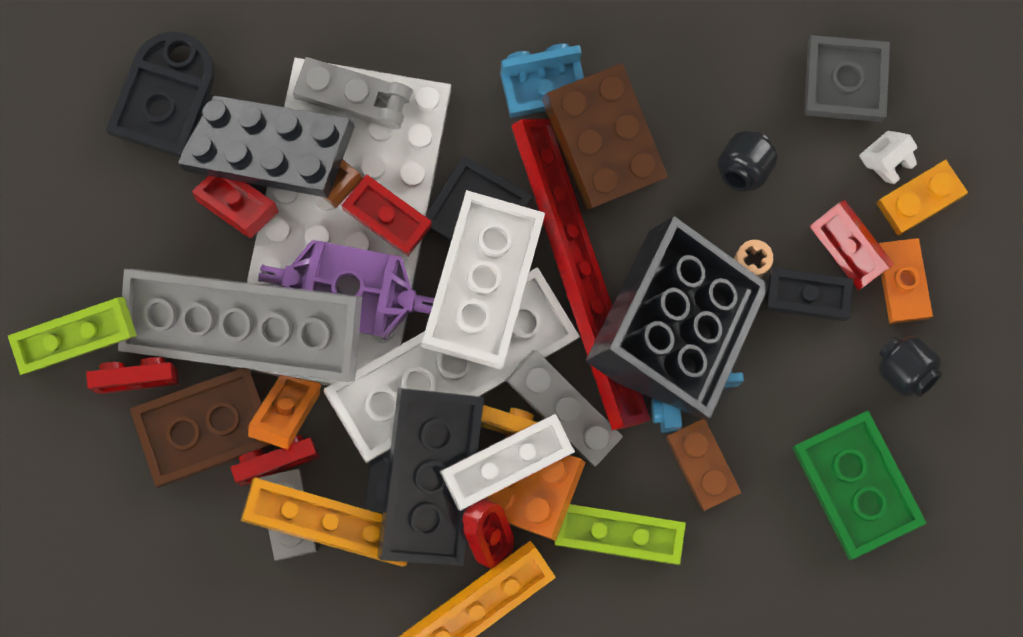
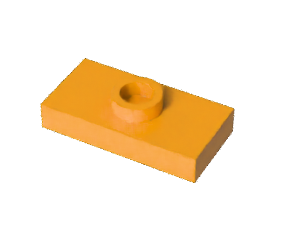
M483 405L481 427L505 435H513L537 422L533 421V414L521 409L510 408L509 413Z

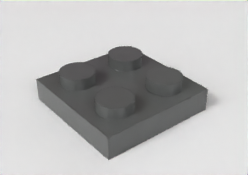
M811 35L808 40L804 116L884 122L887 118L890 42Z

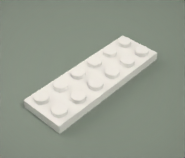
M537 267L529 272L502 370L423 348L421 344L424 331L356 370L355 381H337L324 388L323 392L364 461L368 463L391 448L398 387L482 396L506 382L505 379L532 350H537L544 358H547L576 341L580 336Z

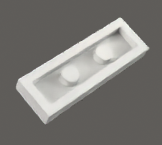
M553 414L440 471L458 510H462L575 451L557 415Z

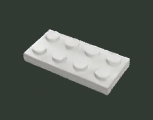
M466 190L421 347L502 370L543 224L544 212Z

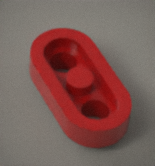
M484 498L468 506L463 515L465 536L476 561L492 569L512 554L514 535L501 505Z

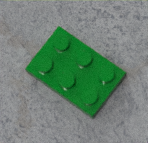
M869 411L792 447L848 560H853L927 524Z

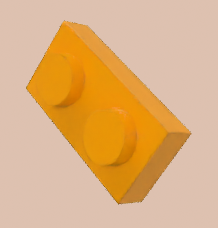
M944 160L882 197L876 204L897 236H900L963 198L968 191L947 160Z

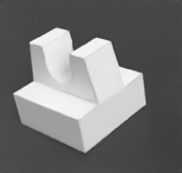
M886 131L859 156L866 168L873 169L885 182L895 184L900 180L895 167L899 163L902 167L909 169L916 166L917 162L913 151L918 147L911 135Z

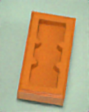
M919 238L879 243L894 263L891 268L881 274L889 324L931 319L933 313Z

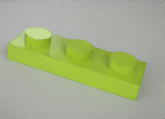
M117 297L8 335L20 375L28 374L137 337L125 297Z
M570 504L554 546L680 565L686 523Z

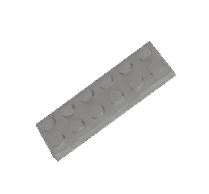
M133 268L124 269L122 297H125L137 337L119 342L118 351L335 381H355L362 296Z

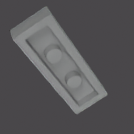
M532 350L505 379L543 419L553 414L557 415L572 447L591 466L596 467L623 438L617 430L612 431L610 423L537 350Z

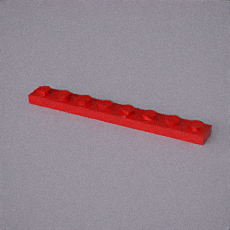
M520 119L511 127L538 209L545 213L543 224L588 356L612 308V303L549 119ZM590 365L612 431L637 426L651 420L642 393L616 383Z

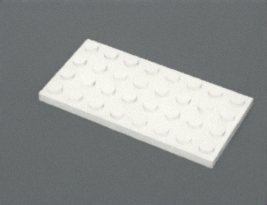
M295 58L284 107L350 118L355 128L343 159L355 168L362 178L366 174L422 215L426 216L451 94V84L335 65L390 83H402L413 89L410 102L405 103L402 110L404 119L401 128L393 129L295 99L293 91L305 60ZM379 97L376 107L386 108L389 99ZM267 187L265 196L275 202L279 212L257 232L247 279L248 283L281 286L258 281L261 265L285 269L286 266H291L312 240L402 257L411 289L413 290L422 240L409 257H406L343 211L341 205L348 196L335 209L320 196ZM345 277L337 284V293L356 295L360 289V282L354 277ZM408 315L387 340H382L380 336L359 333L356 370L402 345ZM230 366L232 369H239V368H240V367ZM250 369L255 373L277 377L280 375L312 380L328 386L337 382L335 380Z

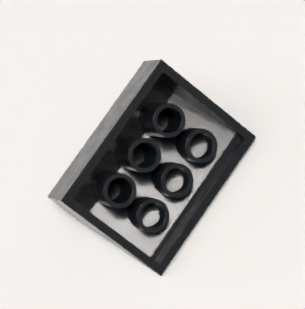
M673 216L649 231L585 361L622 386L704 420L710 419L769 284Z

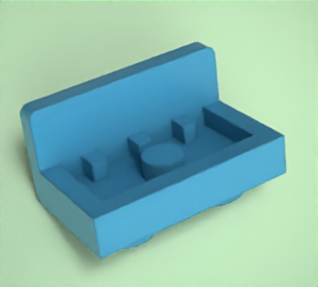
M561 43L548 47L545 52L530 54L529 51H519L510 54L507 59L501 61L500 76L510 118L546 111L541 99L547 92L584 78L580 62L582 55L580 45L569 47V44Z

